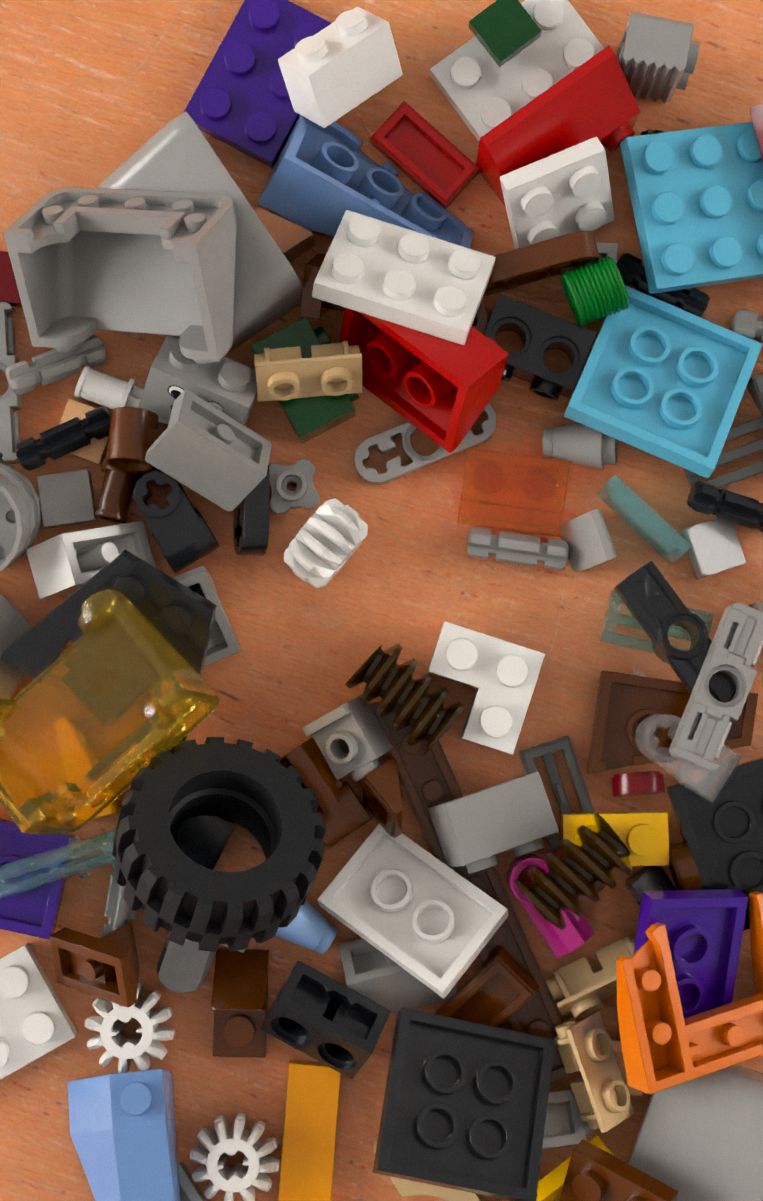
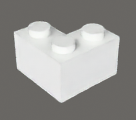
M444 621L427 673L476 688L460 738L513 755L545 654Z

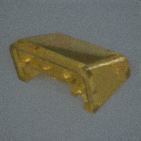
M108 588L106 591L98 592L87 599L81 607L82 614L78 619V626L84 635L13 700L0 699V802L22 833L67 835L82 828L131 786L134 776L140 768L149 767L152 757L162 750H171L206 719L219 704V697L206 680L119 591Z

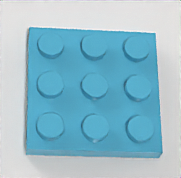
M753 122L626 137L620 143L649 294L763 278V160Z
M625 285L629 298V307L624 311L621 310L620 313H612L611 316L605 317L563 416L709 479L716 467L763 344Z

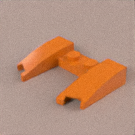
M749 893L750 947L756 995L684 1019L666 926L662 923L652 924L645 931L649 940L629 959L621 955L616 960L617 1011L628 1086L650 1095L763 1055V893Z

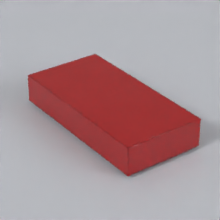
M405 101L370 137V143L445 209L448 208L480 171V168Z

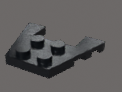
M125 549L24 635L13 642L0 658L41 683L47 677L69 639L163 696L137 741L157 754L162 750L168 749L174 754L177 743L184 742L187 739L217 605Z

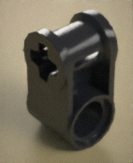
M152 471L144 474L137 481L134 488L136 506L153 532L152 536L158 548L175 573L220 547L197 507L194 508L177 480L162 471ZM154 483L163 488L171 486L172 492L166 496L169 505L163 509L155 503L150 505L147 503V499L152 496L150 486Z

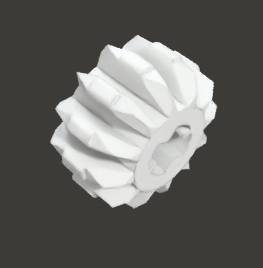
M336 498L327 500L309 518L295 538L289 543V547L284 552V562L302 581H307L315 588L326 586L362 544V541L367 536L368 524L348 504L344 505Z
M138 983L136 1003L129 1008L114 1002L111 1003L99 997L93 1002L92 1006L100 1016L88 1017L85 1020L84 1026L89 1030L100 1032V1034L93 1036L86 1043L90 1050L101 1046L105 1047L106 1051L99 1059L100 1065L105 1067L115 1056L119 1058V1073L129 1071L132 1059L140 1071H146L151 1066L149 1055L159 1060L165 1057L167 1050L159 1040H172L175 1036V1029L159 1024L168 1020L173 1015L171 1007H164L157 1011L153 1008L161 997L160 992L154 990L147 997L146 1001L142 1000V985ZM131 1018L136 1019L141 1024L136 1032L142 1033V1037L135 1033L129 1039L124 1037L120 1033L124 1024H118V1019L124 1023L128 1022Z
M244 1113L237 1114L234 1128H230L227 1119L220 1115L214 1121L216 1133L207 1128H202L198 1133L197 1137L204 1146L192 1148L190 1159L203 1165L193 1171L192 1178L195 1182L211 1180L204 1193L208 1199L213 1198L218 1190L221 1189L226 1191L224 1201H234L236 1192H240L244 1201H255L254 1186L268 1192L272 1187V1180L266 1173H273L279 1170L280 1160L268 1155L277 1148L278 1142L274 1137L259 1141L265 1129V1123L262 1121L256 1122L249 1131L244 1128L246 1123V1115ZM237 1151L244 1153L243 1164L237 1163L233 1168L225 1164L228 1155L233 1156Z

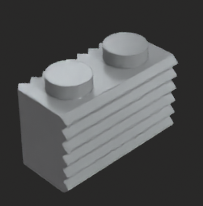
M631 12L619 45L617 59L634 98L641 94L644 100L651 96L654 102L661 98L665 104L671 100L676 89H686L689 74H693L700 46V42L691 40L693 23Z

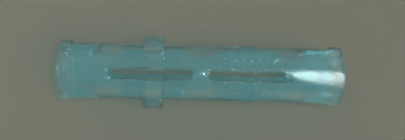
M116 829L83 840L78 835L69 838V844L0 866V899L79 874L80 878L91 876L92 869L114 863L116 858L112 855Z

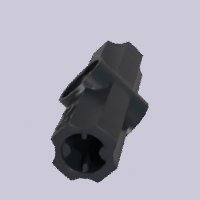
M650 561L619 583L614 590L651 639L656 656L671 666L688 691L692 693L712 641L708 637L704 621L687 609L655 564ZM679 626L689 633L691 646L688 651L677 650L670 644L668 640L669 627ZM716 672L710 678L708 687L714 699L725 703L734 697L736 684L732 676L725 672Z

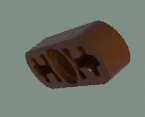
M574 232L494 255L496 259L493 271L483 296L557 276L567 271L570 272L571 269H579L584 264L588 266V263L592 264L593 261L597 262L598 259L600 260L594 232Z

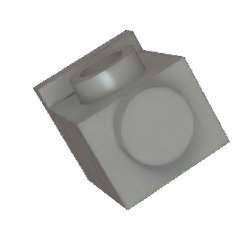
M362 695L302 727L306 737L312 735L336 780L348 774H351L355 782L361 780L365 775L381 765L378 760L380 756L394 748L370 703H364L360 699Z

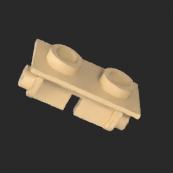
M348 341L311 345L312 358H302L300 346L274 349L264 348V353L254 354L258 402L362 393V353H360L359 345L349 346Z
M625 936L595 951V955L603 968L596 973H593L586 957L552 972L554 977L547 980L546 984L554 1000L563 996L565 998L556 1003L563 1020L573 1015L576 1020L587 1018L603 1008L602 1001L617 995L616 960L621 955L629 959L634 954L636 937L630 940L628 936Z
M600 1012L594 1013L577 1024L575 1021H569L556 1026L555 1029L558 1036L554 1038L555 1045L558 1047L566 1073L580 1071L583 1078L575 1080L570 1084L580 1111L581 1121H587L590 1130L600 1128L601 1133H605L635 1112L630 1100L628 1087L624 1083L612 1048V1041L606 1031Z

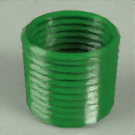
M607 255L606 258L602 257L597 262L588 263V266L584 264L579 269H571L570 272L567 271L562 274L561 279L566 297L580 326L583 327L586 323L589 324L594 322V320L598 321L599 318L603 319V316L607 318L612 313L616 314V312L620 313L621 310L628 309L629 298L620 271L612 257Z

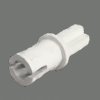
M85 365L79 377L74 396L82 397L110 409L119 407L138 408L144 388L136 386L135 379L130 378L129 382L93 370ZM159 417L158 422L169 424V421Z

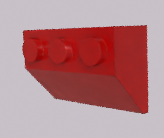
M608 45L480 138L476 165L480 168V174L504 206L505 201L500 176L596 136L604 148L607 147L610 152H613L620 147V143L626 137H631L635 134L632 128L636 123L640 110L616 54Z
M348 308L344 310L339 343L348 341L349 346L359 345L360 353H362V386L451 454L462 442L498 390L509 353L502 349L493 339L486 337L473 326H471L463 346Z

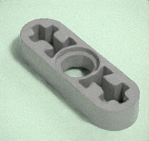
M488 403L480 414H484L487 419L481 425V434L474 436L470 429L459 446L451 454L441 446L432 455L422 456L417 454L411 447L410 438L418 428L410 422L364 440L355 452L356 471L365 482L372 485H384L486 443L494 433L497 422L495 411ZM399 436L402 437L403 451L412 462L411 464L401 466V457L398 456L386 462L387 472L379 475L375 468L366 469L363 463L369 460L370 449L377 447L381 454L389 453L396 450V445L391 439Z

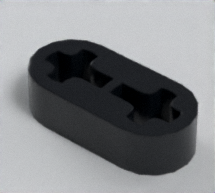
M269 464L266 477L234 509L233 538L234 549L237 555L264 556L269 540Z

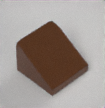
M392 758L364 776L363 804L390 837L393 836L394 839L401 835L403 807L397 762L395 758Z

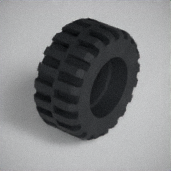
M207 737L205 744L197 745L195 739L177 743L174 754L169 749L162 750L151 758L149 767L140 768L132 779L130 790L125 793L113 840L112 855L116 858L113 871L116 882L120 886H125L123 898L130 909L136 911L141 908L144 911L142 922L154 932L160 927L170 932L168 940L181 946L184 945L185 939L198 942V949L201 951L215 952L218 944H227L229 951L247 949L252 937L256 943H263L273 938L278 927H287L297 916L300 906L304 905L323 860L326 845L322 840L326 833L324 816L320 812L316 813L320 803L313 789L310 787L302 788L301 785L304 777L294 766L291 765L286 769L280 764L281 756L269 749H266L265 753L252 749V742L238 739L237 744L224 743V737ZM196 816L224 817L242 825L257 839L266 860L258 866L245 871L221 872L199 865L186 856L176 844L170 829L178 823Z

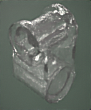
M653 714L646 717L638 725L635 733L639 751L672 774L673 778L682 785L713 803L742 757L724 744L718 760L714 759L713 763L720 765L717 770L703 771L698 769L693 763L682 762L673 758L669 753L668 747L656 749L659 739L653 735L655 729H668L670 727L667 736L673 740L681 718L665 714Z

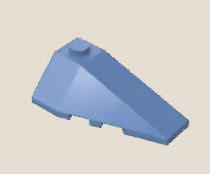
M302 115L299 116L258 200V204L269 209L271 213L307 230L335 236L346 210L469 249L474 234L469 227L427 193L419 192L413 194L403 186L397 178L400 171L388 161L380 167L359 150L363 141L350 130L336 122L323 128Z
M155 1069L68 1081L70 1136L95 1201H181L172 1071Z

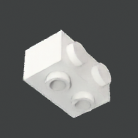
M359 7L341 13L335 22L315 35L302 39L296 44L294 49L278 59L294 111L323 128H326L403 75L389 22Z

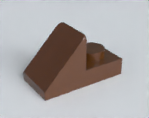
M131 923L119 927L102 938L90 936L66 927L49 936L57 983L128 1008L136 1003L139 963Z
M217 948L211 1009L214 1010L213 1056L265 1058L267 1033L260 1028L267 1016L269 950L245 949L243 953L240 951H229L226 948Z

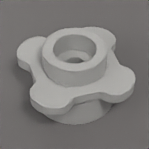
M299 459L295 465L282 467L280 464L274 463L269 466L272 490L269 505L274 512L285 514L289 508L296 509L303 506L305 509H313L318 505L320 495L313 486L312 476L315 473V466L311 461ZM289 482L297 484L295 491L288 490L287 485Z

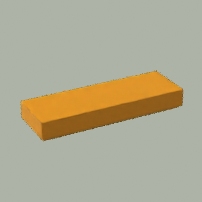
M289 1061L278 1201H331L341 1073L320 1062Z

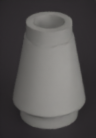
M580 423L544 428L543 430L544 459H554L603 470L604 465H616L618 440Z

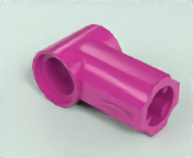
M535 854L521 855L516 857L508 867L507 884L558 959L584 944L595 933L582 914L577 916L565 908L562 910L566 927L563 930L543 918L514 880H518L520 872L530 865L541 867L544 873L547 874L549 871L546 862L542 857Z

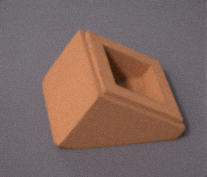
M260 207L255 210L289 263L314 247L315 239L311 231Z

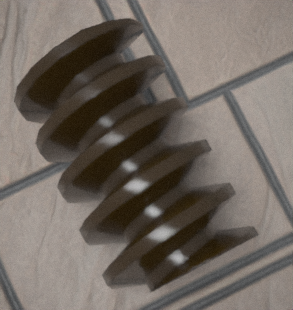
M396 644L386 650H382L381 645L345 685L351 689L365 682L366 686L360 699L367 703L380 696L382 699L376 714L381 718L396 711L397 715L391 728L397 732L412 726L413 728L407 743L412 747L424 740L428 741L424 756L458 720L464 705L461 702H457L444 708L443 705L449 691L443 687L429 694L427 691L433 676L427 673L413 679L412 676L418 662L412 658L398 665L396 662L402 647Z
M598 813L594 815L598 828L597 833L584 825L577 828L582 843L581 846L568 839L560 842L565 856L564 860L549 852L544 855L549 871L547 874L534 866L527 869L532 883L531 887L524 885L518 880H514L543 918L561 930L566 927L562 914L564 908L577 916L583 914L578 898L581 894L595 903L600 900L595 885L597 881L612 889L617 886L612 873L614 867L628 875L633 873L628 857L631 854L611 826Z

